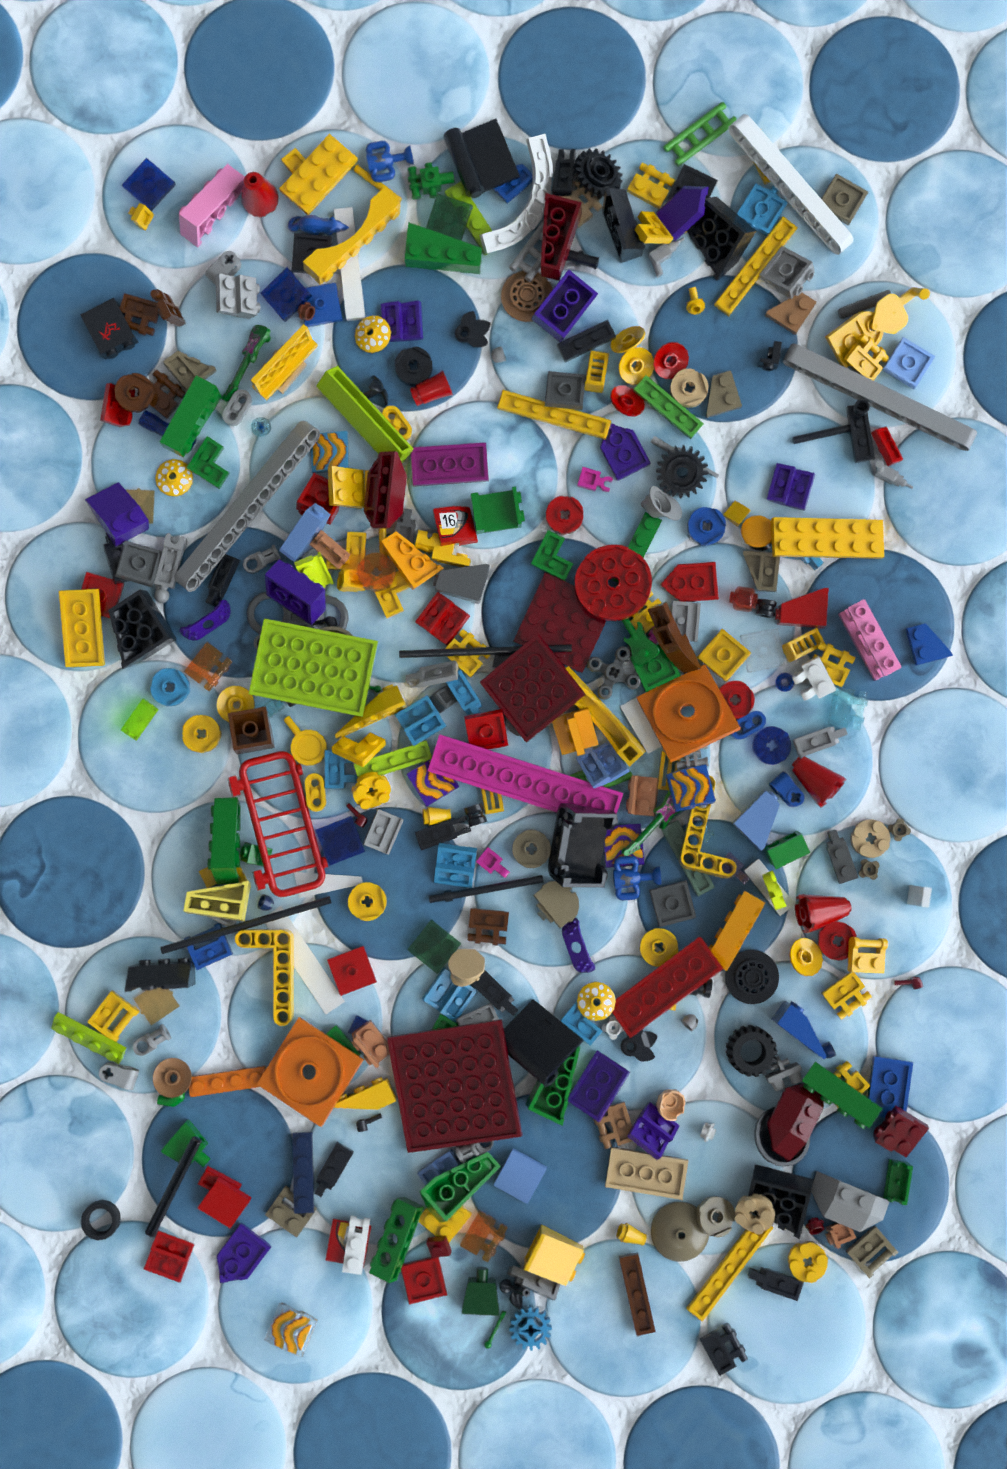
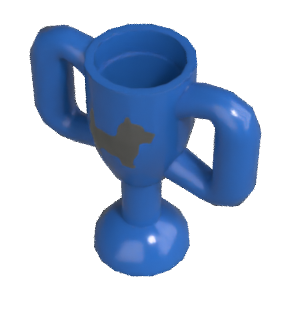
M386 141L372 142L366 146L368 167L374 182L379 183L393 179L395 170L392 165L395 162L406 160L408 164L414 165L410 146L405 148L404 153L391 155L390 146ZM384 148V152H372V150ZM386 169H388L389 173L376 175L377 172L384 171Z
M620 856L614 861L613 881L617 899L622 901L637 899L640 895L638 885L640 881L653 880L655 884L661 885L660 866L655 867L652 873H639V861L635 856ZM633 863L632 869H621L619 865ZM633 887L634 892L621 893L622 888Z

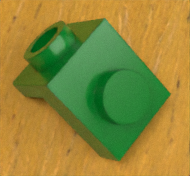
M245 842L240 850L241 861L263 866L258 845ZM266 847L268 855H271L273 849Z

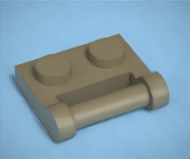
M285 1185L265 1215L292 1235L298 1237L314 1213H306L305 1216L300 1213L294 1214V1209L282 1201L285 1197L294 1203V1193L289 1191L290 1188Z
M875 1225L846 1250L869 1279L874 1275L873 1272L892 1255L896 1256L899 1253ZM884 1246H886L887 1250H885L869 1266L865 1265L867 1261H869L876 1253H878Z

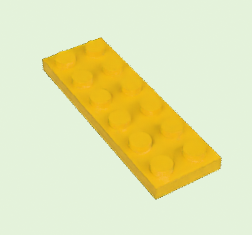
M773 517L771 519L772 557L882 559L885 557L883 520Z

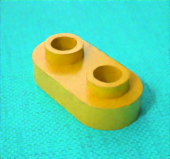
M390 405L385 407L382 415L398 432L401 429H405L406 433L402 436L405 440H408L412 435L411 425L396 406ZM394 414L395 418L389 419L388 416Z
M312 773L305 779L306 802L310 810L319 812L327 804L325 781L321 775ZM315 779L318 780V786L316 787L312 785V781ZM317 798L320 799V805L318 806L314 805V800Z

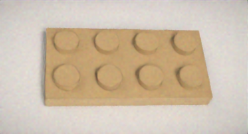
M611 1147L605 1187L682 1200L688 1159L662 1155L660 1159L656 1160L646 1152Z

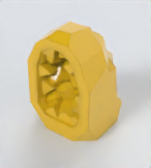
M342 569L338 573L337 588L339 591H365L371 585L369 575L362 570Z

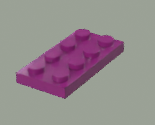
M486 442L413 447L414 449L411 452L413 487L489 482Z

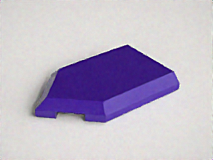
M683 186L656 212V215L675 241L704 215L705 198L708 195L709 187Z
M611 423L607 438L602 440L600 449L616 480L620 481L649 466L651 462L634 430Z
M240 1223L216 1255L220 1283L248 1279L271 1248L268 1242L242 1223Z

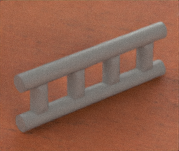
M544 220L509 266V269L513 272L519 267L528 273L525 276L528 282H531L541 269V252L533 246L538 240H543ZM528 253L538 259L533 267L523 261Z

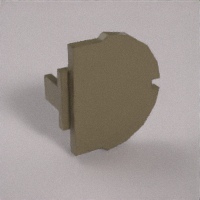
M550 881L542 885V888L533 896L539 902L536 905L540 910L537 914L543 921L546 918L550 923L554 921L559 929L566 923L573 921L579 910L578 896L576 892L572 894L570 891L573 888L562 887L556 881Z

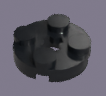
M412 347L402 350L397 355L395 371L403 383L416 386L429 379L432 374V360L424 349ZM417 362L418 369L410 370L409 364Z

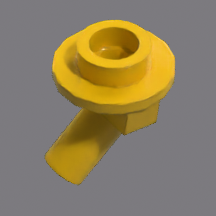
M696 287L689 288L691 300L687 302L686 309L690 314H699L704 311L705 303L702 298L698 299Z

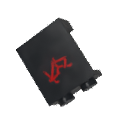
M114 297L80 315L105 360L113 359L121 351L130 350L135 347V344L139 343Z

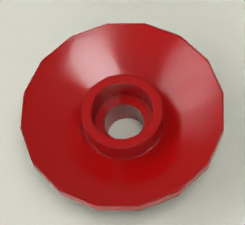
M669 342L662 345L654 356L653 366L655 372L664 379H673L679 371L686 369L688 366V351L678 342Z
M624 385L614 387L610 393L613 406L627 416L636 417L641 415L644 411L645 403L641 397L633 392L634 389Z

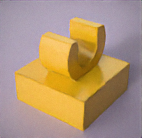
M141 203L138 204L137 208L131 207L128 212L129 215H132L131 220L140 229L145 231L154 216L148 207Z

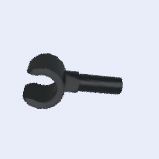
M331 616L316 620L313 623V626L326 624L327 627L338 625L336 618Z
M381 1113L368 1119L358 1120L356 1123L357 1131H367V1124L381 1119Z

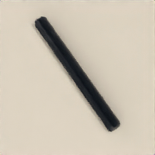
M196 1136L191 1138L145 1230L146 1235L150 1237L155 1236L202 1142L200 1138Z

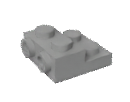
M782 246L759 276L761 280L776 287L777 292L792 299L795 295H800L803 290V284L806 280L810 281L815 272L812 261Z
M221 273L215 275L217 313L246 319L257 316L260 311V303L257 302L260 286L256 284V278L244 275L235 277Z

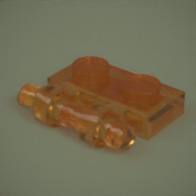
M207 642L184 672L199 684L205 678L208 682L204 688L210 691L213 686H217L218 680L224 672H228L230 669L228 667L233 661L228 657L223 663L219 661L223 653ZM216 665L219 668L212 676L208 673Z
M479 1210L463 1237L460 1246L476 1256L480 1249L485 1251L482 1259L489 1262L490 1258L496 1254V1248L500 1241L504 1240L508 1227L501 1224L499 1229L494 1228L496 1219ZM490 1233L494 1237L488 1245L485 1243V1240Z

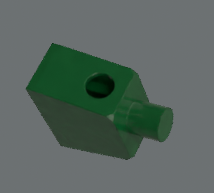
M477 1267L476 1277H468L462 1314L499 1316L496 1279L488 1278L487 1267Z

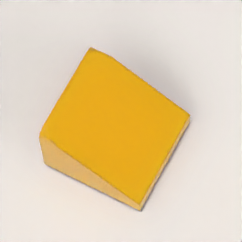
M734 501L723 516L738 527L751 510L741 503Z

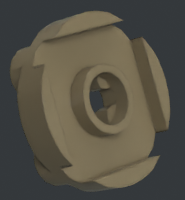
M526 830L514 840L512 852L517 862L522 866L537 868L543 865L549 858L551 845L547 837L541 832ZM530 843L537 847V851H534L533 855L526 851V847H529Z
M710 1196L704 1199L696 1208L697 1223L704 1234L723 1237L731 1231L733 1221L735 1222V1210L728 1200L717 1196ZM714 1212L720 1215L717 1217V1222L712 1218Z

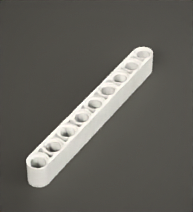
M741 115L729 126L728 130L732 138L834 254H841L853 243V236L748 115Z

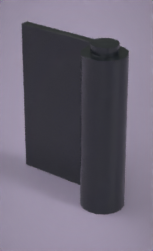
M496 118L465 132H461L459 128H452L444 133L443 138L468 197L477 198L482 193L520 178Z
M534 999L504 1028L508 1056L545 1087L550 1086L556 1080L558 1067L584 1041Z

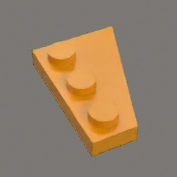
M397 531L380 542V545L412 590L444 569L439 564L437 565L430 560L428 555L416 549L415 545Z

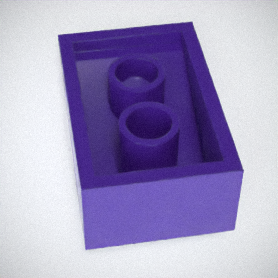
M119 482L85 499L115 547L124 543L125 540L128 541L149 530L148 518Z

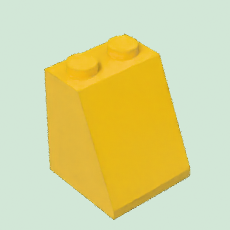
M541 1224L524 1258V1270L566 1286L568 1281L572 1282L575 1277L576 1271L574 1269L577 1263L581 1264L585 1256L583 1245Z

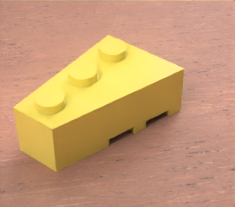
M244 881L242 883L189 891L186 893L183 911L188 914L245 922L251 883Z

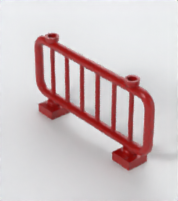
M285 751L248 759L240 765L239 780H237L236 776L228 777L227 779L232 797L240 796V791L242 790L244 792L265 873H262L261 870L252 872L257 891L265 889V884H268L271 892L278 897H288L320 887L326 878L324 868L328 867L326 857H321L299 777L303 775L301 764L296 765L294 757ZM278 759H285L288 762L289 771L248 780L247 769L251 766ZM291 774L295 789L253 799L250 784ZM296 793L299 808L258 818L255 803ZM301 811L305 826L263 836L260 825L261 821ZM306 830L309 845L268 855L265 840ZM311 848L315 863L273 874L270 859ZM313 867L317 869L318 878L313 882L284 890L279 889L276 885V877Z

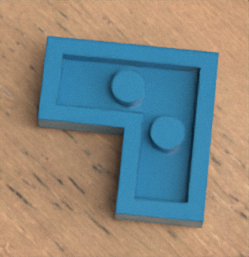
M596 999L593 1000L594 1005L600 1004ZM577 1000L560 1020L590 1046L602 1032V1029L581 1014L578 1009Z

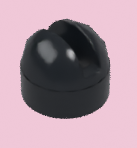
M863 399L857 400L853 406L854 414L861 417L866 415L870 409L869 403Z

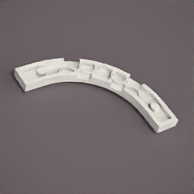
M545 134L526 139L533 170L532 190L526 206L520 215L509 225L479 235L484 254L504 249L521 241L531 230H534L542 219L545 208V193H552L550 190L551 178H553L552 159Z

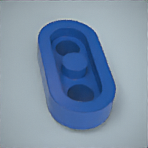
M753 711L738 719L737 722L742 729V733L738 734L735 732L730 735L737 740L748 737L765 726V715L760 711ZM754 717L759 720L758 724H753L752 719Z

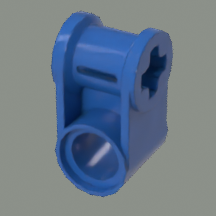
M782 771L769 783L771 789L789 807H797L804 802L803 792L786 772ZM791 794H792V795H795V794L798 795L797 801H794V802L791 801V799H792Z

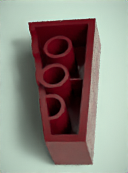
M545 193L541 252L542 277L560 281L582 215V202Z

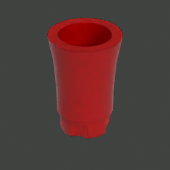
M443 370L426 381L417 384V387L410 388L416 406L453 395Z

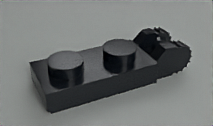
M559 149L555 165L553 195L572 196L574 175L572 173L575 170L573 165L576 159L575 149L570 150L569 159H564V149Z
M467 817L448 820L415 832L420 849L424 850L471 832L470 827L455 832L453 826L465 822Z

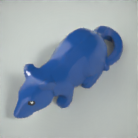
M316 215L296 216L288 222V229L295 232L301 229L302 232L311 235L323 233L332 236L333 233L349 229L346 224L332 216L330 219L320 218Z

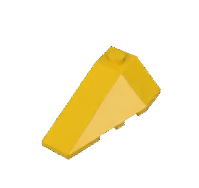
M391 684L382 689L383 692L379 693L365 706L363 717L354 716L335 734V737L340 739L407 708L398 686Z

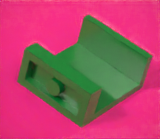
M516 486L512 487L510 491L479 495L478 492L471 493L477 534L522 527L525 517L524 511L519 509V503H522L521 492H517Z

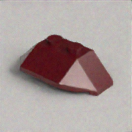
M396 451L380 452L367 474L363 511L370 522L371 528L374 529L390 528L403 514L407 475Z
M805 1083L784 1089L768 1121L772 1151L788 1161L807 1143L824 1109V1101L820 1099L822 1095L817 1091L811 1093L803 1087Z

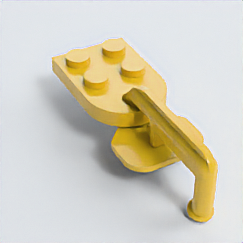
M912 287L899 297L896 294H887L876 303L874 312H858L826 335L825 338L839 364L846 368L849 367L843 359L854 344L862 346V342L858 339L862 333L867 337L870 336L874 343L878 345L884 332L896 334L908 323V314L903 305L915 296L922 300L928 299L930 291L926 288Z

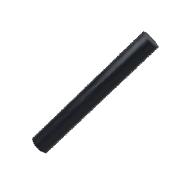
M849 425L794 436L793 443L798 444L850 432Z

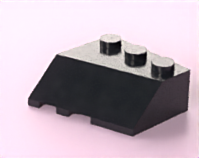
M605 189L602 213L620 262L623 263L642 256L645 244L639 239L638 234L634 230L638 224L634 219L626 189Z
M716 196L705 198L704 215L687 232L697 249L701 250L706 258L704 261L707 266L712 268L715 273L713 276L718 281L738 263L755 235L756 230Z
M138 590L108 610L113 632L118 643L117 649L120 652L122 669L149 658L177 640L146 590Z
M178 958V962H170V959H158V963H151V960H139V964L128 967L125 992H132L140 987L143 991L155 990L160 987L161 989L189 988L196 984L195 965L193 961H189V958Z
M755 1164L748 1196L759 1194L769 1199L775 1211L774 1223L778 1224V1228L783 1231L787 1229L794 1233V1237L800 1239L811 1197L813 1179ZM755 1210L754 1212H751L756 1216H759L758 1211Z

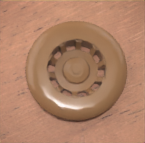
M519 271L511 275L504 283L501 291V301L506 312L514 319L523 322L533 321L531 318L553 289L546 277H542L540 273H537L532 281L528 282L525 279L528 273Z

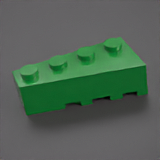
M408 222L405 265L412 268L480 274L482 248Z
M197 375L195 376L160 440L163 448L181 457L190 452L192 443L200 434L201 429L222 398L216 385Z
M238 797L214 798V805H211L213 823H210L212 840H209L211 858H208L207 861L208 870H211L217 885L240 883V876H238L236 868L240 867L239 852L237 848H240V834L237 831L241 830V805Z
M580 1046L558 1067V1076L550 1086L545 1087L538 1080L536 1081L525 1103L528 1110L563 1126Z
M814 1062L802 1080L805 1083L804 1088L811 1093L815 1091L822 1095L820 1097L821 1100L829 1105L831 1103L837 1105L838 1112L846 1117L848 1115L854 1117V1123L863 1129L865 1126L870 1128L883 1109L817 1062Z

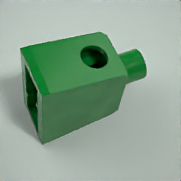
M189 1119L161 1150L163 1154L179 1163L191 1138L196 1136L202 1142L192 1162L196 1161L201 1167H204L211 1159L203 1152L204 1148L208 1145L207 1140Z

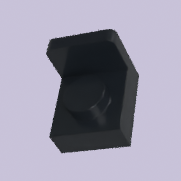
M774 341L772 347L768 348L767 358L769 359L760 358L758 367L765 371L777 369L782 342Z

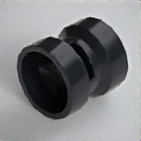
M482 803L464 808L465 814L469 818V827L487 822V818L482 812Z
M708 980L690 995L696 996L699 994L705 998H710L713 980Z

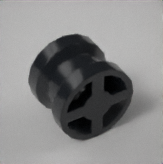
M758 599L757 604L759 607L755 615L774 618L775 613L773 611L777 602L768 599Z

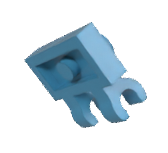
M325 750V789L345 788V783H357V775H345V764L354 763L332 753V750Z

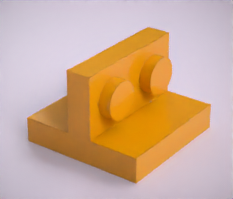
M588 707L563 714L552 722L562 755L576 751L577 755L580 756L585 754L584 749L599 745Z

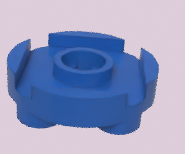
M707 507L695 510L687 523L690 537L701 546L717 543L723 537L726 526L723 514L715 508ZM703 522L711 523L710 531L702 529Z

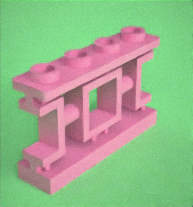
M861 600L838 614L874 681L901 668L866 600Z

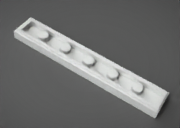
M353 207L334 209L335 219L349 227L345 231L337 232L338 244L348 240L356 233ZM357 254L355 257H350L341 269L347 321L365 318L359 257Z

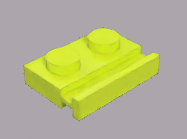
M318 552V555H311L294 562L297 571L306 574L314 583H319L324 588L327 584H334L320 552Z

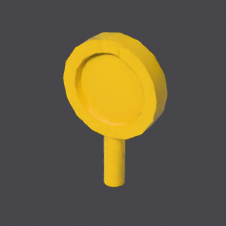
M287 716L283 721L295 735L291 742V753L294 759L306 766L320 763L325 758V750H327L325 738L314 730L301 731L291 717Z

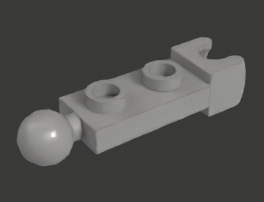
M167 533L165 536L164 547L154 582L155 585L160 586V589L154 593V598L159 603L168 601V588H175V574L180 568L187 545V539L183 536L179 538L176 544H173L174 538L170 533Z

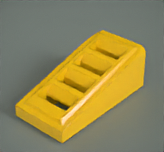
M590 351L585 391L603 393L609 353ZM593 359L602 360L604 363L595 362Z
M815 628L781 645V648L788 662H792L816 650L820 642L824 644L825 642L818 628ZM810 635L813 636L817 645H814ZM804 638L810 647L809 649L804 641ZM796 642L799 643V645H800V647H801V649H802L803 652L800 651V649H799V647H798V645H797Z

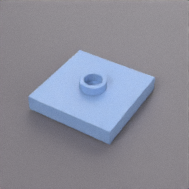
M902 337L882 370L910 388L915 389L935 356Z

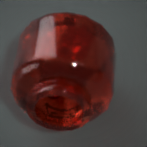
M738 586L735 592L731 591L729 603H733L734 610L751 612L753 608L756 609L758 594H756L755 589Z

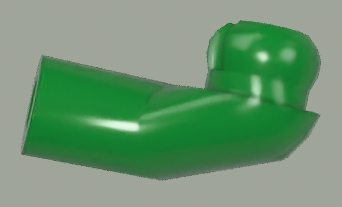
M185 1093L174 1098L159 1095L157 1104L175 1107L184 1101Z

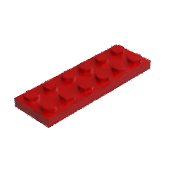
M698 937L615 999V1007L612 1013L629 1038H632L724 968L702 937Z

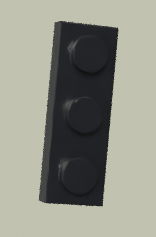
M606 320L558 343L557 348L566 363L616 339V335L609 321Z
M854 405L847 406L846 412L850 427L855 463L873 461L875 454L868 412L862 417L857 416L853 412Z

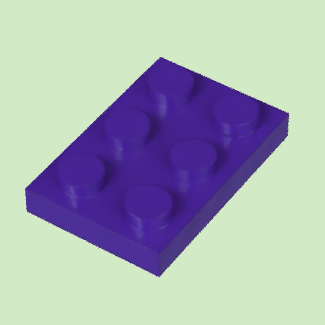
M597 1050L571 1091L568 1102L597 1122H600L629 1076L630 1071Z

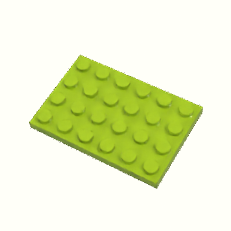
M264 618L249 694L363 717L378 641Z

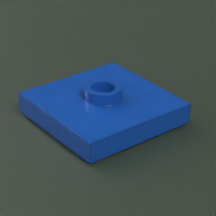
M336 283L299 289L301 304L309 302L315 308L314 317L309 321L304 320L307 327L343 321Z

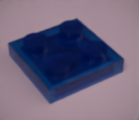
M146 158L122 184V187L141 204L146 205L152 212L173 189L176 183Z
M288 267L260 293L285 322L298 311L301 304H304L312 297V294Z
M352 816L315 830L329 866L366 852Z

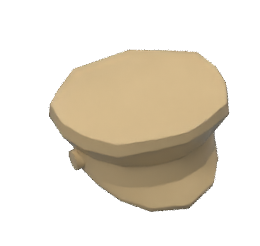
M458 949L450 957L448 967L453 984L464 987L480 979L479 977L485 968V958L475 949Z

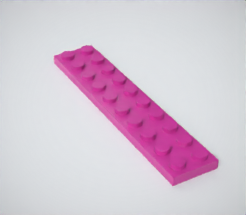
M439 734L428 768L429 772L554 812L558 811L561 803H570L611 810L617 814L623 796L622 792L603 786L593 788L588 781Z

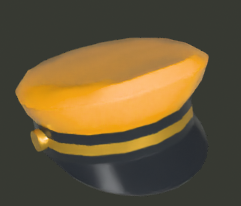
M760 515L751 516L746 519L741 527L744 543L756 551L769 549L772 545L771 521Z

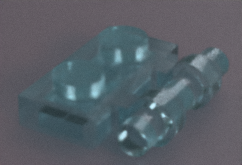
M836 686V691L833 692L827 724L848 728V722L852 721L854 722L853 729L860 730L865 718L863 717L864 708L868 703V700H866L867 692L860 691L859 698H853L855 690ZM852 704L857 705L855 715H850Z

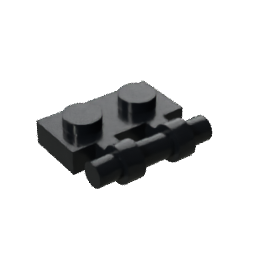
M729 1323L722 1325L725 1332L723 1335L720 1336L716 1329L700 1338L719 1376L737 1367L733 1359L739 1357L741 1362L748 1359L743 1344L739 1343L736 1337L737 1333L731 1328ZM728 1341H730V1343L733 1346V1350L728 1351L727 1347L725 1346V1343Z

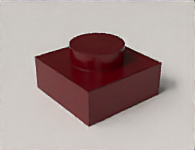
M446 1236L428 1237L426 1244L432 1258L451 1255L452 1250Z

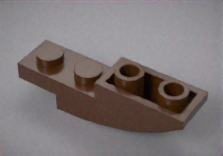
M667 602L651 606L647 609L655 625L652 632L671 662L683 673L700 669L701 666L686 633L681 635Z

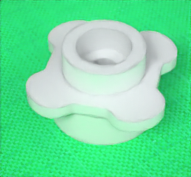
M611 1016L609 1021L602 1025V1031L607 1032L612 1040L616 1039L617 1035L624 1031L615 1016Z
M705 1123L700 1134L704 1142L713 1139L716 1132L714 1123Z

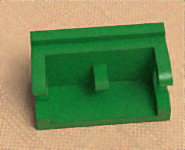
M798 831L766 845L764 848L771 865L775 869H779L810 853L803 835Z
M889 1159L883 1198L891 1203L895 1201L907 1206L913 1166L910 1163Z

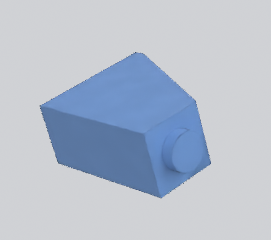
M316 503L309 507L279 551L293 562L298 560L313 548L309 544L323 530L331 514Z
M763 791L731 823L758 851H762L765 848L780 806L777 802L779 798L772 791L769 793Z

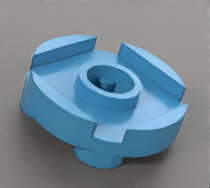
M165 668L158 671L152 679L151 694L158 703L165 706H177L184 702L190 694L189 680L179 670ZM167 683L175 684L173 692L166 691Z

